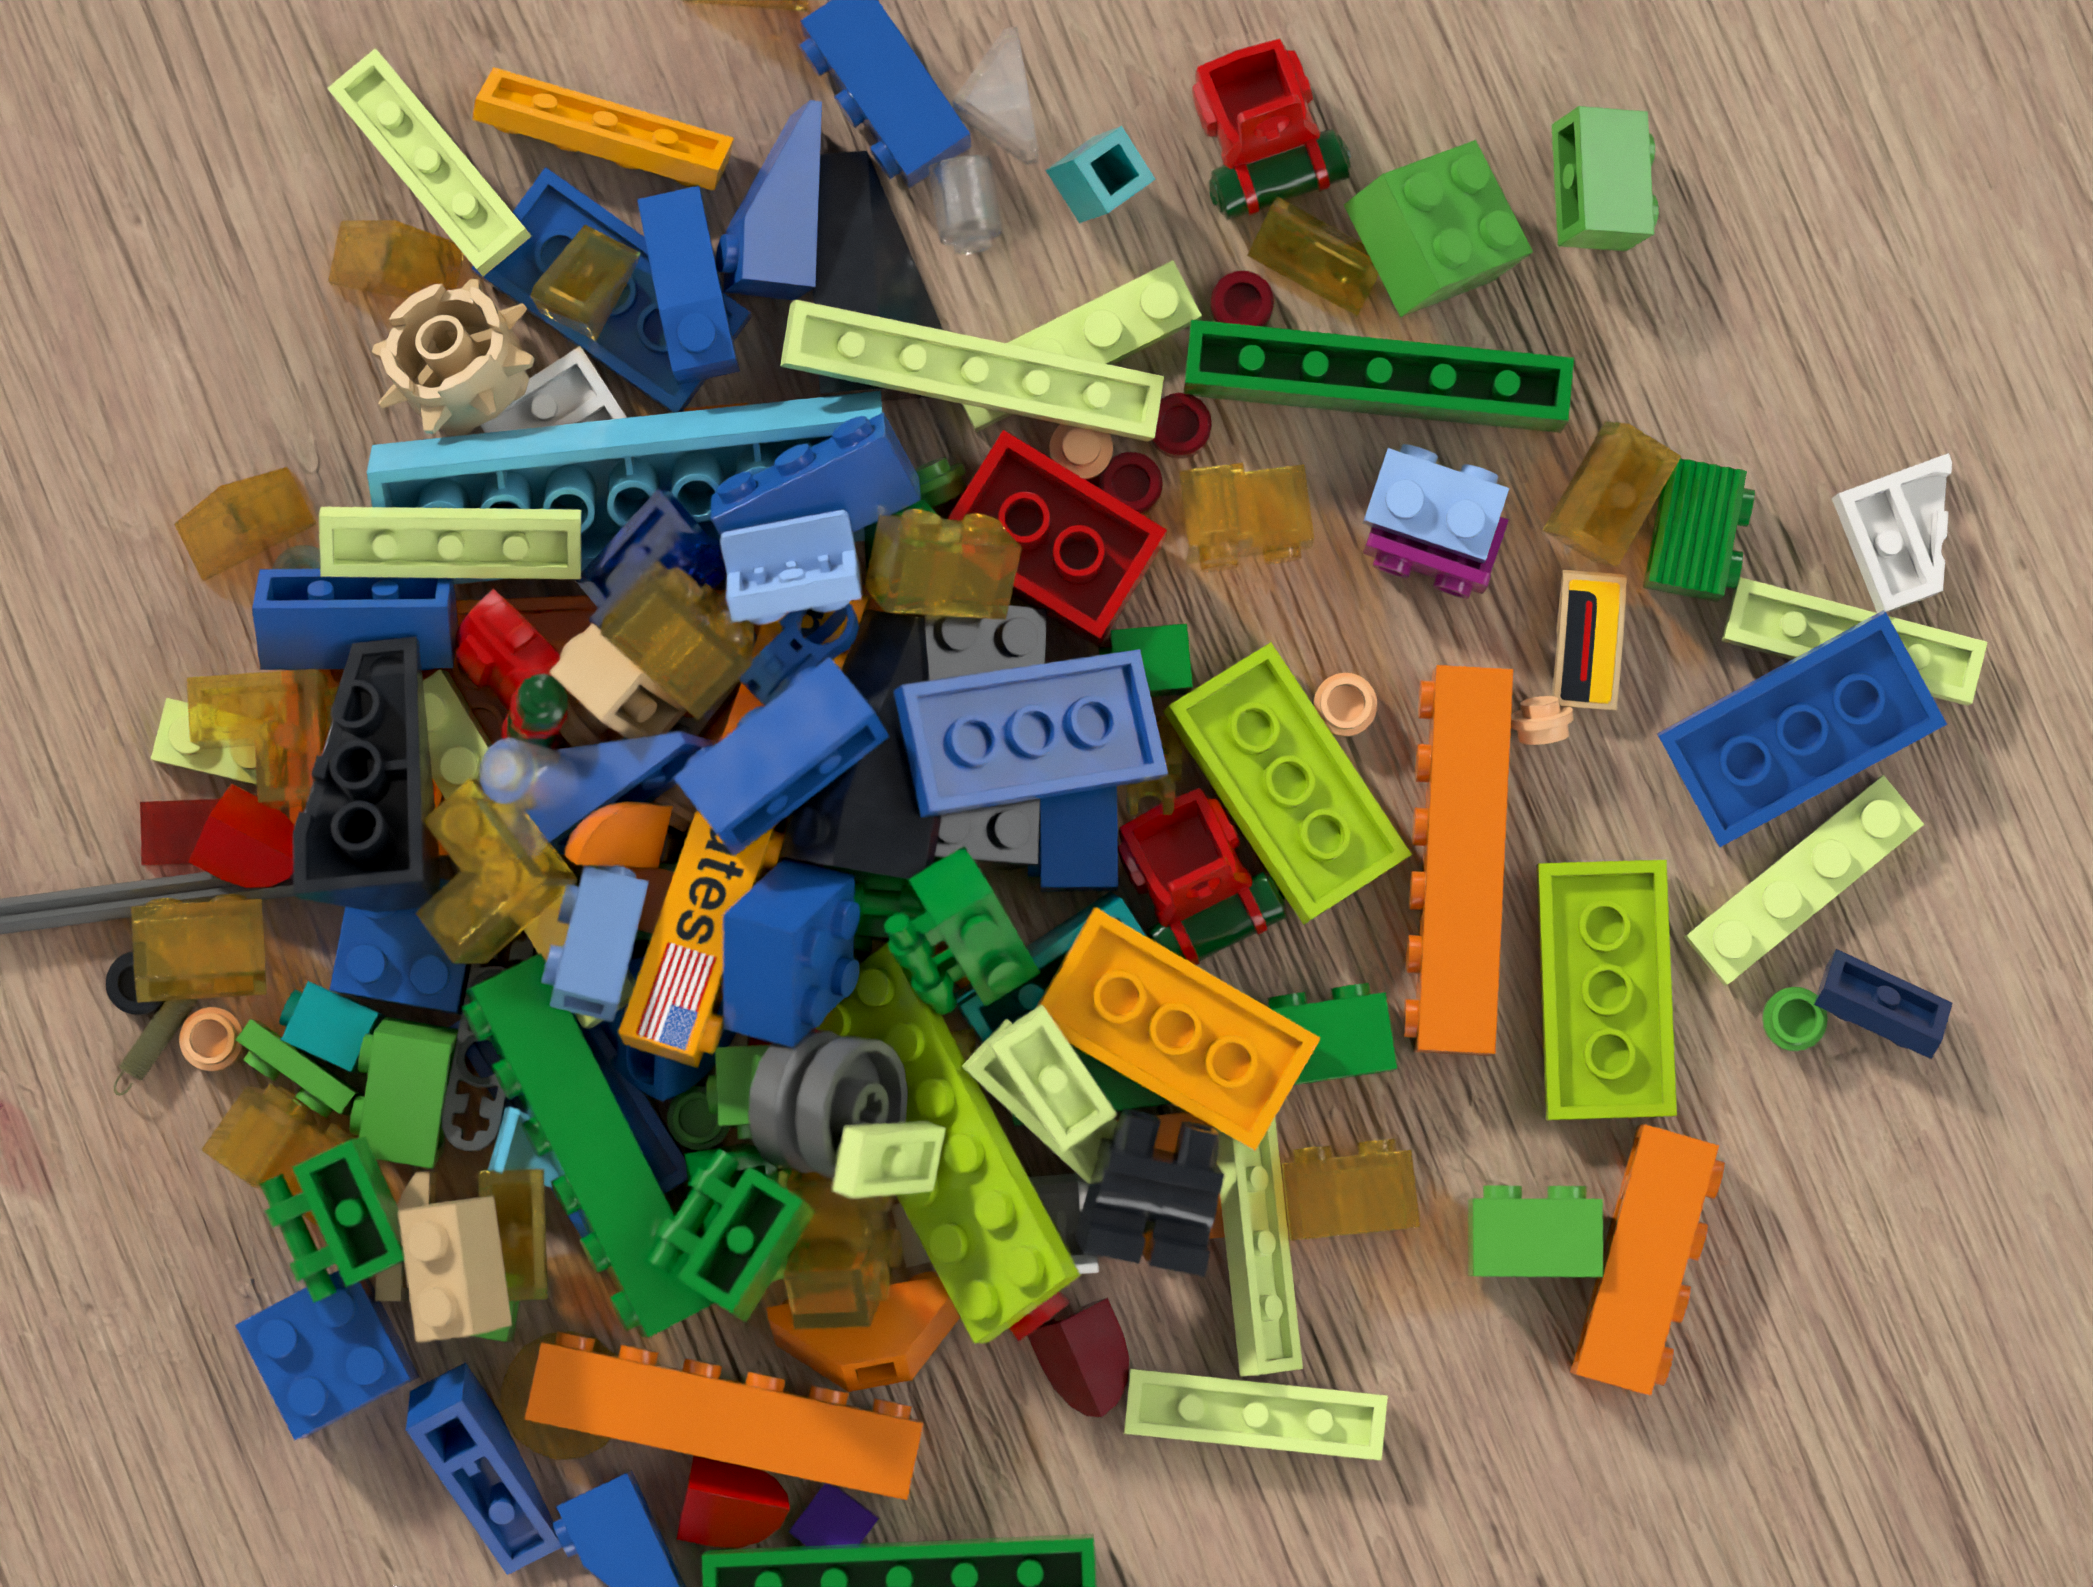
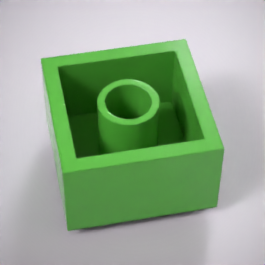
M1476 140L1383 173L1344 204L1400 317L1491 283L1533 253Z

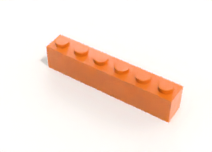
M1436 665L1432 671V680L1420 681L1419 719H1430L1428 744L1417 745L1415 781L1427 784L1425 808H1414L1412 845L1423 846L1422 872L1411 871L1409 909L1420 910L1419 935H1408L1406 951V973L1417 974L1416 999H1405L1403 1014V1037L1414 1038V1052L1492 1056L1496 1053L1513 669Z
M557 1331L555 1342L545 1340L541 1342L525 1420L903 1500L908 1499L924 1424L921 1420L910 1418L912 1406L874 1398L872 1410L847 1405L848 1392L811 1385L809 1396L785 1392L783 1390L786 1379L749 1371L745 1383L720 1378L721 1365L684 1358L682 1369L658 1365L659 1352L621 1344L619 1356L593 1351L596 1339Z

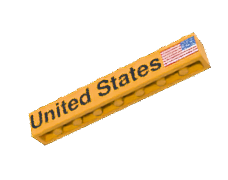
M861 573V598L850 600L849 602L857 614L858 624L861 622L865 609H869L871 601L870 596L863 595L864 588ZM809 608L802 620L803 637L806 638L815 632L835 610L818 612ZM848 617L820 645L832 643L838 639L845 630ZM782 618L774 622L762 624L749 662L784 630L779 623ZM843 653L833 659L840 670L847 657ZM742 683L721 740L736 729L739 721L749 711L764 706ZM696 810L619 1029L624 1045L696 1068L700 1064L703 1052L714 1054L723 1031V1016L717 1015L723 997V914L765 877L767 869H774L782 861L783 856H781L785 834L781 833L780 830L784 819L736 856H733L700 812Z

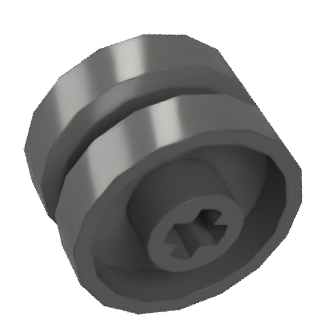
M813 1028L794 1047L772 1042L758 1064L750 1089L748 1118L754 1145L763 1160L777 1168L800 1173L817 1172L826 1178L835 1179L837 1169L836 1155L846 1126L903 1123L906 1121L908 1088L904 1066L892 1047L880 1040L854 1035L840 1037L831 1031Z

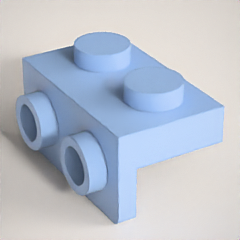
M1402 444L1400 452L1388 448L1363 524L1484 564L1509 488L1496 484L1499 476L1484 468L1463 464L1459 472L1436 464L1438 455L1426 449L1408 444Z
M844 510L728 531L720 536V545L727 572V603L732 622L748 620L753 624H765L779 620L786 612L812 608L818 612H829L845 607L849 604L850 600L861 598L860 567L849 515Z

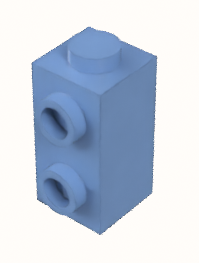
M599 865L598 869L584 866L580 886L566 884L557 922L569 924L565 945L560 947L551 944L542 978V983L554 986L550 1007L611 1022L614 1021L648 886V881L636 879V874L632 870L619 865Z

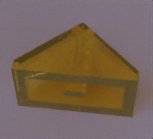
M396 220L341 221L328 283L404 299L435 284H442L446 290L457 289L464 254L452 240Z
M584 225L533 286L530 296L540 313L596 341L634 271L641 253Z
M288 467L221 485L174 523L203 581L317 524Z
M544 1168L506 1169L502 1173L491 1170L478 1171L479 1198L494 1196L508 1301L548 1299Z

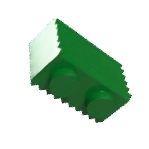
M1680 457L1670 458L1664 469L1643 588L1718 602L1724 596L1725 588H1737L1742 569L1743 552L1733 550L1737 525L1748 527L1755 497V490L1744 488L1747 471L1722 467L1717 464L1696 462Z

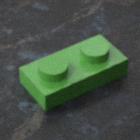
M253 1019L249 1020L236 1039L237 1042L249 1049V1052L243 1059L245 1062L273 1081H276L280 1073H283L301 1086L295 1097L325 1118L330 1115L332 1110L341 1115L349 1116L351 1114L356 1096H364V1094L299 1048L282 1041V1036L262 1022Z

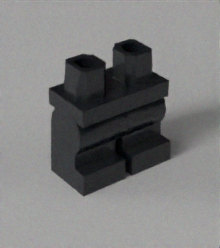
M1123 1109L1114 1129L1112 1139L1101 1137L1097 1154L1098 1160L1090 1180L1074 1238L1083 1253L1140 1264L1143 1255L1149 1266L1205 1277L1210 1251L1207 1248L1208 1240L1216 1215L1218 1193H1221L1225 1174L1216 1164L1219 1133L1214 1127L1182 1122L1175 1152L1156 1149L1154 1146L1160 1125L1158 1117L1145 1112Z

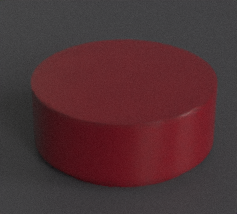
M1245 270L1231 272L1221 278L1213 289L1210 304L1211 314L1215 322L1265 327L1271 319L1274 308L1272 289L1263 277L1254 272Z
M1173 393L1163 397L1160 401L1155 438L1151 440L1156 449L1162 454L1176 459L1188 458L1199 453L1207 444L1212 429V419L1207 406L1199 398L1190 394Z
M1124 452L1114 456L1106 469L1101 473L1099 488L1142 515H1145L1160 500L1163 479L1159 467L1151 458L1138 452Z

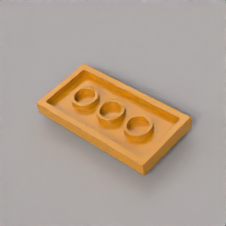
M1096 907L1093 908L1036 1006L1037 1008L1042 1005L1068 1043L1255 1151L1321 1039Z

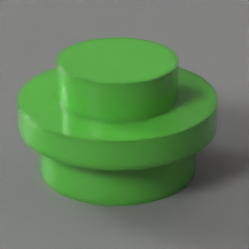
M941 457L915 469L919 476L920 498L925 500L930 507L944 503L966 490V485L962 479V476L966 473L963 463L950 466L946 457Z
M1789 987L1776 992L1767 1001L1763 1010L1762 1023L1767 1037L1776 1046L1788 1051H1801L1814 1046L1822 1038L1826 1031L1828 1017L1826 1010L1814 1005L1817 996L1815 993L1802 987Z
M705 1086L689 1088L677 1095L669 1106L667 1123L670 1133L679 1144L692 1150L713 1148L724 1140L730 1130V1127L718 1126V1114H710L707 1103V1087Z

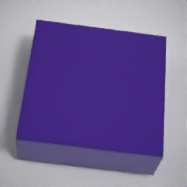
M825 1483L790 1529L789 1533L806 1546L861 1544L879 1520V1517L837 1485Z

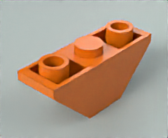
M936 1271L919 1273L911 1277L907 1282L880 1286L875 1283L858 1284L847 1289L845 1293L817 1298L813 1295H797L786 1299L781 1305L766 1307L768 1321L776 1346L847 1392L913 1380L960 1319Z

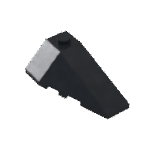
M868 151L820 154L816 285L813 288V303L943 330ZM819 375L821 397L881 391L882 401L929 398L927 396Z
M865 609L859 624L857 637L849 649L841 671L876 713L890 737L788 815L781 856L910 879L934 864L942 820L941 815L921 818L894 691L901 685L930 681L925 619Z
M417 637L352 643L330 713L333 721L322 756L317 755L311 773L314 781L304 812L299 811L293 830L294 895L298 899L372 912L441 906L439 842L419 640Z

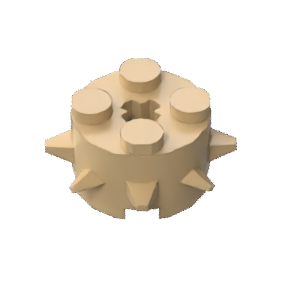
M470 279L461 289L446 290L442 284H435L409 296L390 316L389 321L393 328L387 340L374 344L372 349L373 356L382 360L386 374L394 383L378 402L381 408L407 401L413 411L422 418L425 433L435 434L441 428L449 436L467 435L475 427L496 418L513 401L520 399L525 394L529 382V377L525 370L531 368L534 363V357L523 351L518 337L511 329L527 310L525 305L522 303L499 311L494 302L483 293L482 284L479 279Z

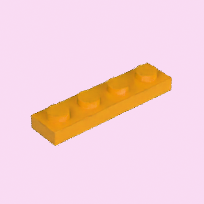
M493 67L475 99L472 120L492 125L504 133L526 135L553 143L556 147L565 151H580L613 161L626 169H641L672 178L679 184L687 187L699 186L712 191L715 190L730 160L734 138L495 67Z

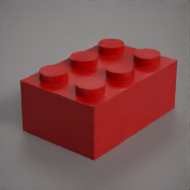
M1005 430L1001 432L945 522L947 555L1032 607L1047 609V616L1097 647H1100L1165 543L1167 529Z

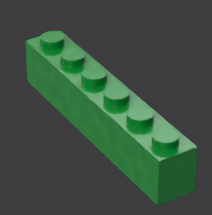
M1191 320L1183 394L1204 398L1561 433L1569 421L1574 358Z
M542 953L465 990L471 1003L463 1006L462 1009L476 1038L481 1042L489 1037L501 1061L492 1065L493 1072L509 1100L519 1096L530 1118L522 1122L521 1126L533 1151L538 1158L548 1153L559 1175L550 1183L560 1205L568 1216L578 1212L589 1234L581 1238L580 1243L590 1264L597 1274L607 1270L618 1293L610 1296L609 1300L620 1323L626 1331L636 1327L641 1337L650 1338L711 1306L714 1302L677 1279L690 1259V1255L683 1252L670 1274L648 1261L661 1240V1237L657 1235L666 1218L673 1221L675 1216L572 1013L550 1007L554 986L542 983L546 961Z
M1369 983L1331 988L1333 1000L1307 1004L1306 992L1268 998L1270 1009L1321 1038L1293 1086L1390 1072L1397 1069L1386 992L1371 994ZM1070 1044L1115 1112H1121L1123 1109L1134 1110L1174 1104ZM1012 1113L1014 1127L1026 1126Z
M1094 1534L707 1550L702 1554L703 1587H1096Z

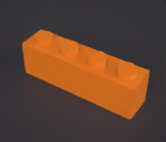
M1646 1124L1637 1126L1603 1249V1277L1595 1278L1570 1373L1649 1396L1652 1395L1654 1384L1665 1385L1674 1355V1349L1665 1346L1671 1321L1682 1323L1691 1293V1286L1682 1284L1688 1259L1699 1260L1707 1236L1708 1224L1699 1222L1705 1197L1716 1198L1724 1173L1725 1162L1716 1160L1719 1145Z

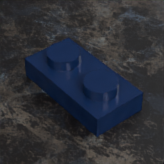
M1838 949L1834 951L1826 965L1814 1002L1815 1006L1832 1013L1841 1020L1852 1022L1892 1041L1899 1047L1910 1049L1929 1059H1932L1942 1043L1953 1004L1942 997Z

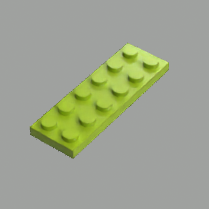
M886 943L859 964V977L854 991L849 997H845L825 1016L823 1022L816 1029L831 1031L840 1037L854 1035L876 1039L892 1047L904 1066L908 1100L905 1122L927 1121L946 1128L933 1191L896 1194L974 1344L990 1342L1081 1275L976 1079L962 1066L966 1061L940 1014L933 1010L930 1004L924 1003L918 998L911 986L912 974L910 970L896 962L889 950V943Z

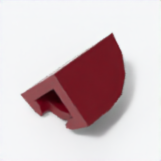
M1108 1297L1082 1306L1083 1309L1063 1320L1055 1321L1053 1318L1046 1321L1027 1335L1039 1364L1053 1389L1070 1407L1089 1417L1102 1418L1118 1404L1128 1383L1130 1357L1124 1333Z

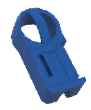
M850 603L843 608L835 610L823 625L806 638L803 637L801 625L803 616L809 608L788 612L779 621L784 630L754 657L744 669L736 663L733 669L734 674L764 706H767L788 689L793 678L801 671L812 666H818L829 657L833 660L836 656L850 648L857 637L859 628L857 614ZM848 617L845 630L841 636L832 643L820 645Z

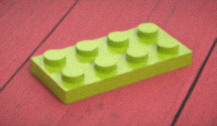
M1272 642L1173 702L1163 711L1303 925L1412 855Z
M1667 859L1538 863L1536 865L1546 1121L1677 1116Z

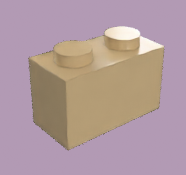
M593 623L584 633L578 634L566 644L562 650L560 661L550 671L600 721L628 739L667 734L693 705L645 659Z
M494 1196L440 1202L398 1211L416 1342L474 1336L512 1326Z

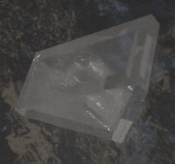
M1017 26L1005 28L952 100L953 109L961 120L1025 165L1039 163L1038 145Z

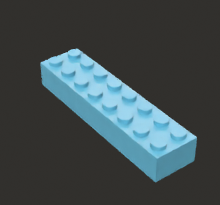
M881 391L372 445L367 468L372 507L581 510V571L723 556L720 535L711 521V495L717 493V488L725 480L736 474L750 472L752 475H755L775 465L776 458L794 446L808 444L811 448L833 437L832 433L834 430L852 418L866 416L869 420L883 413ZM864 528L852 533L854 542L865 541ZM454 578V585L502 579Z

